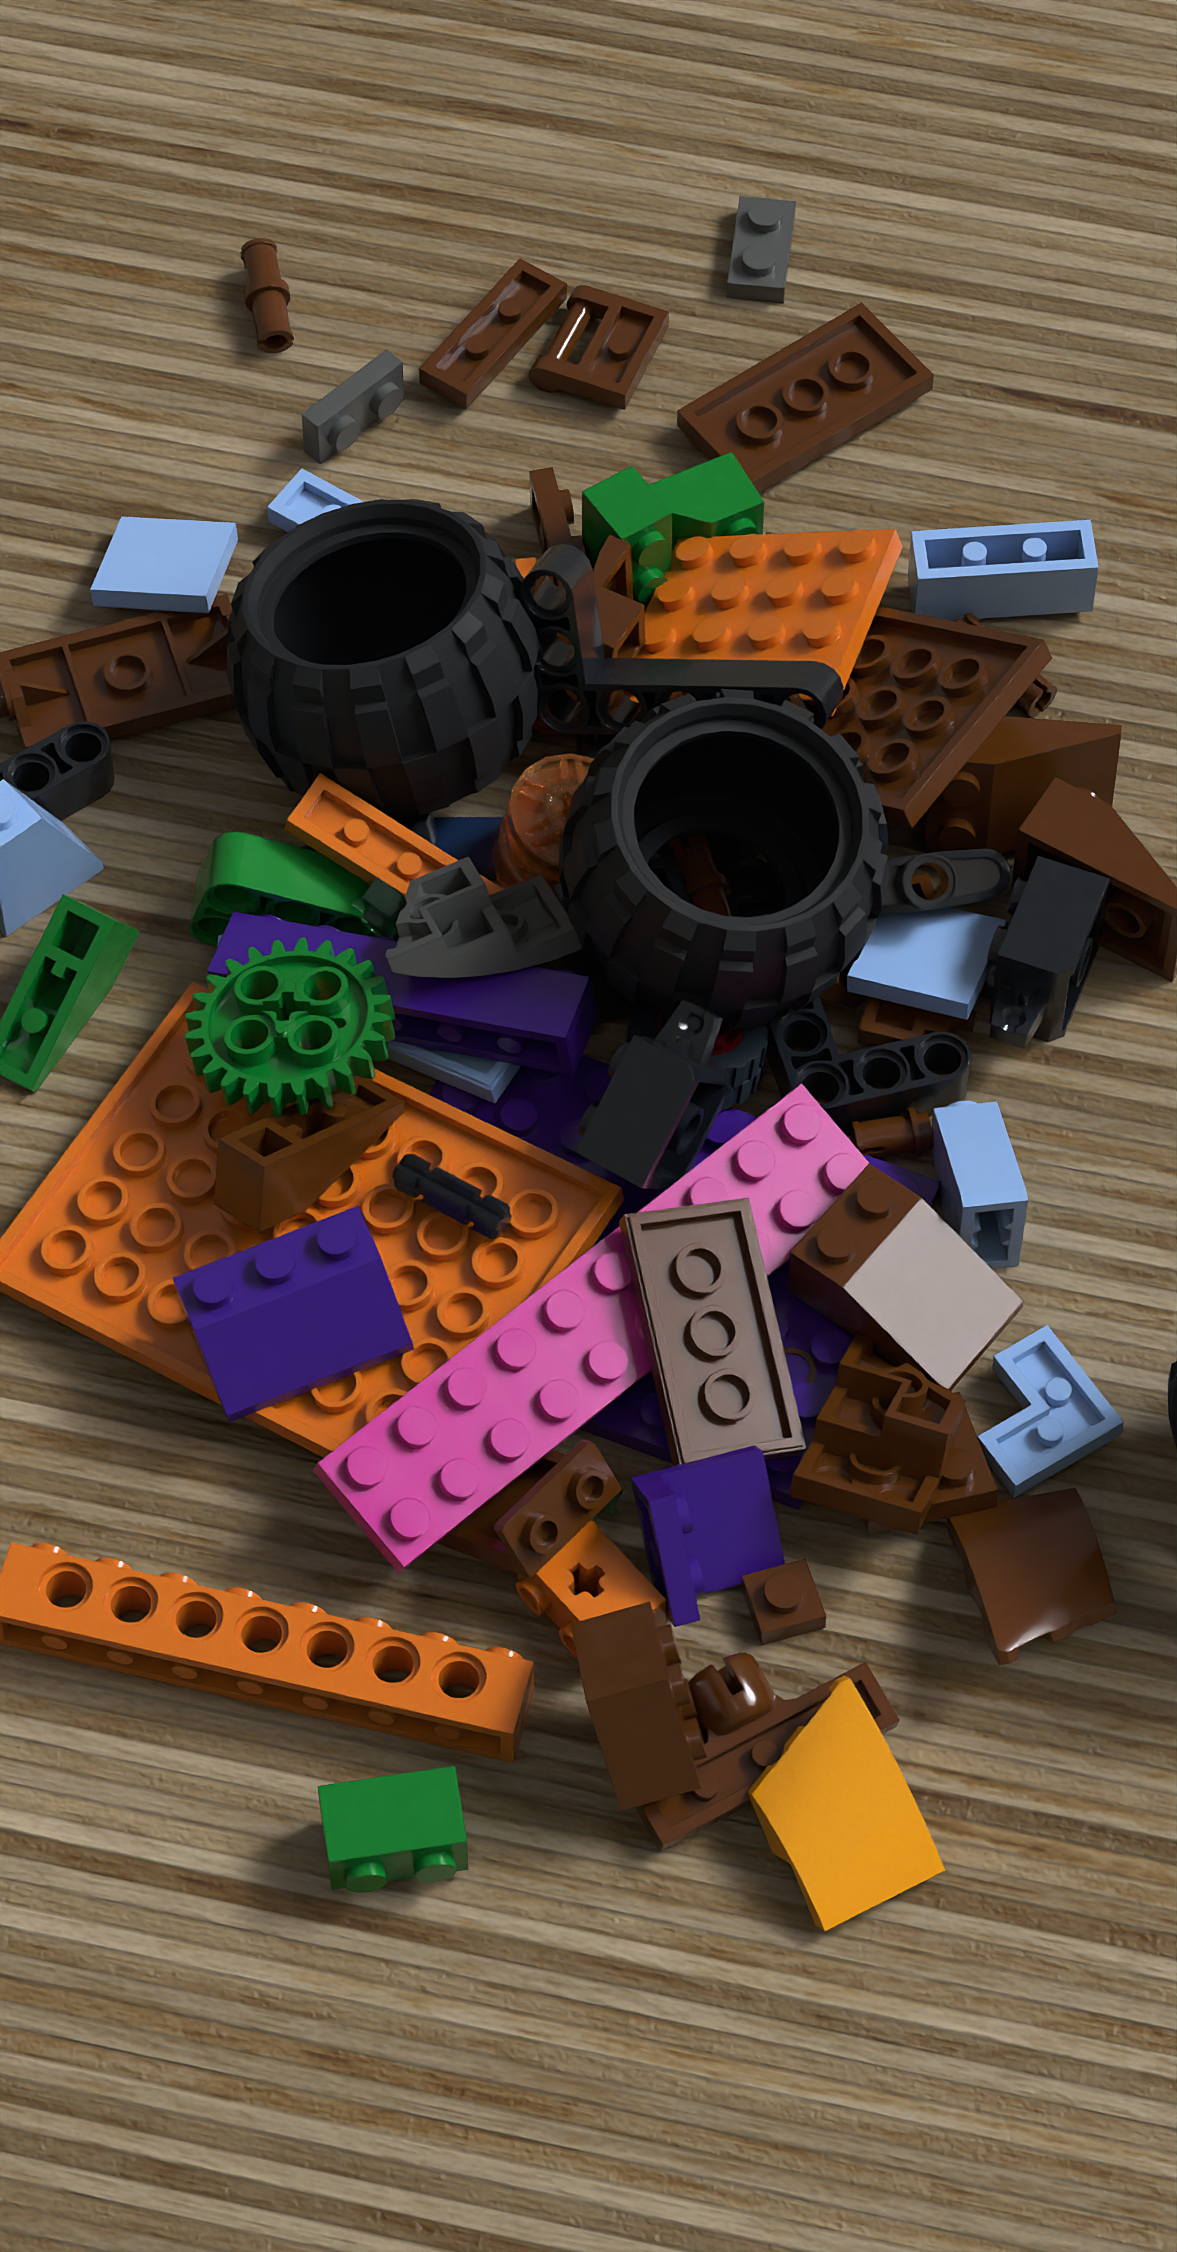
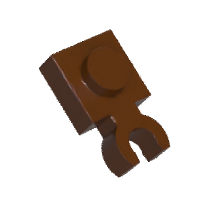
M869 997L859 1028L858 1043L878 1046L933 1032L950 1033L949 1031L952 1029L973 1032L976 1012L972 1010L968 1020ZM959 1036V1037L962 1038V1039L966 1042V1044L968 1045V1039H967V1038H964V1037H962V1036Z

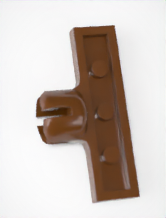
M745 1652L722 1658L725 1666L718 1671L714 1665H709L695 1674L688 1683L698 1715L697 1721L705 1737L707 1758L695 1761L701 1789L635 1807L660 1852L752 1804L747 1791L767 1766L779 1760L783 1754L784 1744L799 1726H806L830 1696L831 1691L829 1687L836 1679L846 1676L852 1680L882 1734L894 1729L900 1719L867 1663L864 1662L796 1699L784 1700L774 1693L755 1658Z

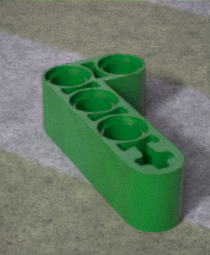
M229 832L219 835L214 839L198 871L189 932L199 942L217 946L218 936L224 934L233 912H239L255 916L267 914L293 923L315 927L328 925L342 932L370 937L388 936L398 940L399 934L396 922L400 911L405 907L319 852L247 833Z

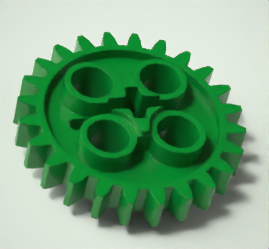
M306 938L299 939L294 951H285L280 940H274L271 954L263 956L254 947L248 948L250 962L241 965L235 960L227 959L225 963L228 976L224 978L209 974L206 980L210 993L199 992L194 993L192 996L196 1011L186 1013L185 1019L189 1032L184 1035L197 1077L204 1076L209 1093L222 1089L225 1104L228 1106L235 1104L244 1097L249 1114H254L264 1102L271 1103L274 1117H280L287 1103H295L301 1115L307 1114L309 1100L318 1098L328 1108L333 1106L331 1092L337 1088L349 1095L356 1093L353 1081L355 1075L366 1079H373L375 1077L372 1060H387L389 1056L385 1042L395 1039L392 1024L395 1014L384 977H375L373 964L370 960L357 964L355 952L352 948L344 950L335 957L332 943L329 940L322 943L316 952L309 951Z

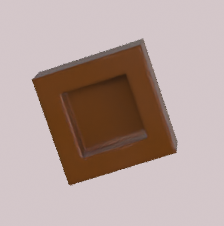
M806 1558L742 1575L741 1589L761 1646L826 1627V1613Z

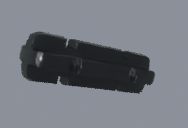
M415 1154L403 1156L392 1174L394 1185L397 1189L414 1198H417L420 1194L423 1195V1203L464 1225L473 1222V1230L490 1239H497L501 1236L512 1217L507 1203L492 1195H486L484 1198L481 1197V1189L440 1167H436L433 1171L430 1170L431 1163Z

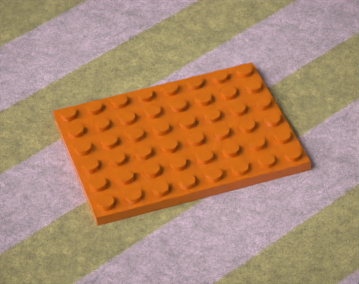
M192 981L0 1238V1292L221 1405L186 1321L173 1278L358 1206L382 1258L414 1350L244 1416L325 1458L589 1251L624 1202L622 1187L374 1069L375 1077L368 1080L405 1102L404 1113L306 1211L258 1233L214 1205L219 1138L273 1114L271 1103L264 1102L254 1114H249L244 1097L235 1104L228 1106L225 1104L222 1089L209 1093L204 1076H196L184 1035L189 1032L185 1015L186 1013L196 1011L192 997L194 993H210V991ZM287 1103L286 1106H285V1108H287V1107H289V1106H291V1105H293V1104H295V1103ZM415 1154L431 1163L430 1170L433 1171L436 1167H440L481 1189V1197L484 1198L486 1195H492L507 1203L512 1217L501 1236L497 1239H490L473 1230V1222L464 1225L423 1203V1195L420 1194V1196L414 1198L397 1189L394 1185L392 1174L403 1156Z

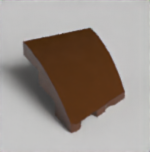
M609 535L600 550L593 572L605 658H635L646 642L644 604L633 600L631 544ZM575 734L577 755L585 758L595 743L594 735Z
M856 1334L839 1363L835 1387L816 1418L813 1440L793 1474L789 1496L917 1535L941 1481L964 1413L966 1401L944 1386L930 1382L922 1372L908 1363L899 1367H894L873 1353V1341L871 1339Z
M1076 1488L997 1502V1507L947 1518L949 1537L964 1562L966 1586L982 1614L984 1638L999 1665L1016 1661L1018 1646L1035 1638H1043L1054 1643L1071 1635L1078 1628L1093 1625L1116 1614L1115 1601L1097 1537Z

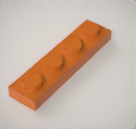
M321 773L288 817L284 827L286 832L404 907L407 904L405 895L411 880L458 861ZM480 875L486 884L489 895L504 890Z

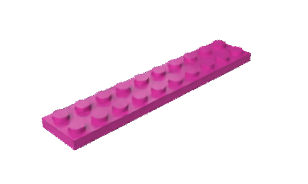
M800 1084L637 1213L749 1198L766 1275L769 1278L790 1261V1251L869 1162L808 1090ZM620 1226L319 1461L314 1467V1473L398 1574L652 1371Z

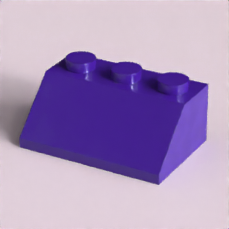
M358 1206L173 1278L186 1321L228 1422L414 1350L382 1258Z

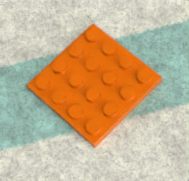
M858 529L854 531L678 538L671 554V569L664 573L668 581L656 588L644 614L646 642L635 658L816 661L825 663L837 672L841 677L844 691L903 548L896 529ZM623 691V693L629 699H631L634 702H639L634 695L627 691ZM681 692L683 696L688 694L686 692ZM799 694L803 701L810 705L817 706V704L812 698L804 694Z

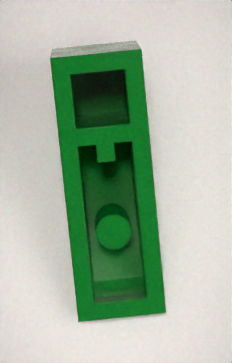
M62 894L0 1020V1075L31 1091L37 1092L113 988L140 933L139 930L83 902Z

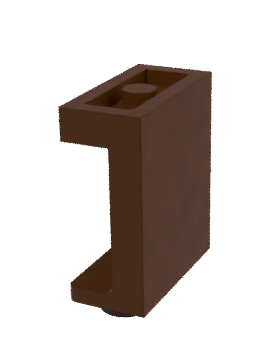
M581 1440L567 1454L555 1450L551 1451L440 1540L438 1544L531 1579L622 1490V1487L596 1444L587 1440Z

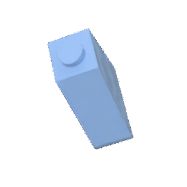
M3 779L0 781V931L7 937L59 901L62 894H69L101 872L104 867L103 862L63 822Z
M958 1101L947 1107L934 1108L932 1118L933 1149L931 1150L937 1180L941 1181L940 1197L945 1222L991 1269L1019 1266L1028 1197L997 1101L986 1103Z

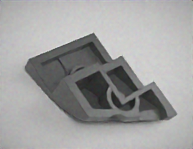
M468 856L410 881L405 895L407 904L400 911L396 922L399 938L396 947L387 949L385 956L393 973L416 977L459 978L486 976L520 970L561 958L583 948L574 927L569 921L567 912L542 873L489 895L485 882Z

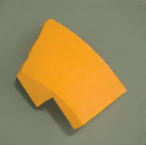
M842 1676L833 1682L829 1687L831 1691L830 1696L806 1726H799L784 1744L783 1754L779 1760L767 1766L747 1791L772 1853L791 1864L814 1923L823 1931H827L945 1871L931 1834L891 1750L852 1680L846 1676Z

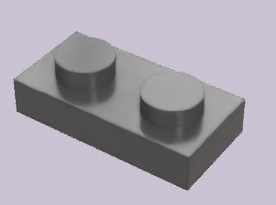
M739 196L727 281V298L784 303L795 223L796 201Z
M386 349L302 413L304 451L321 464L338 450L343 451L349 448L356 441L359 434L378 419L386 418L393 414L404 400L403 362Z

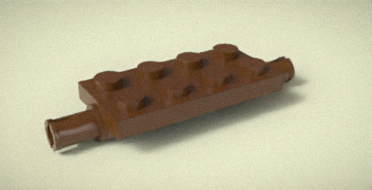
M228 595L216 596L209 613L158 611L0 652V718L7 716L9 722L15 721L23 749L25 750L76 722L98 724L106 730L110 740L237 707L227 678L228 620L232 612Z

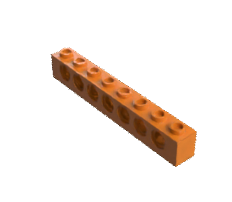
M11 1542L0 1572V1644L507 1762L514 1763L534 1694V1662L523 1659L521 1655L510 1649L490 1647L486 1650L459 1645L454 1639L441 1633L424 1632L420 1635L393 1630L387 1623L371 1617H359L355 1620L328 1615L320 1607L305 1602H294L288 1606L262 1600L259 1595L244 1588L230 1587L223 1591L197 1585L191 1578L178 1573L166 1572L157 1576L135 1571L126 1563L113 1558H98L96 1561L70 1556L61 1548L47 1543H35L30 1547ZM67 1595H76L83 1598L81 1602L72 1607L63 1608L54 1605L58 1599ZM130 1610H141L148 1613L146 1617L137 1622L129 1623L118 1619L122 1614ZM194 1625H207L213 1628L210 1633L202 1637L193 1638L183 1634L185 1630ZM266 1639L278 1643L274 1649L264 1653L248 1649L252 1643L258 1640ZM328 1654L337 1655L344 1659L340 1664L330 1668L319 1667L313 1663L317 1658ZM392 1669L402 1670L409 1674L406 1679L397 1683H388L378 1678L382 1673ZM457 1684L467 1685L475 1690L474 1693L464 1698H453L444 1693L447 1688Z

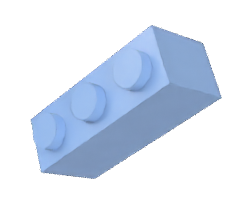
M1091 520L911 531L907 576L912 611L915 614L953 621L959 618L964 620V614L973 613L978 619L1093 611L1098 561Z

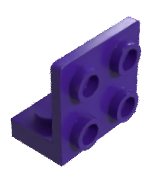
M749 1446L631 1478L652 1585L666 1599V1616L674 1627L700 1620L696 1597L740 1585L742 1575L785 1564L764 1455L758 1446Z

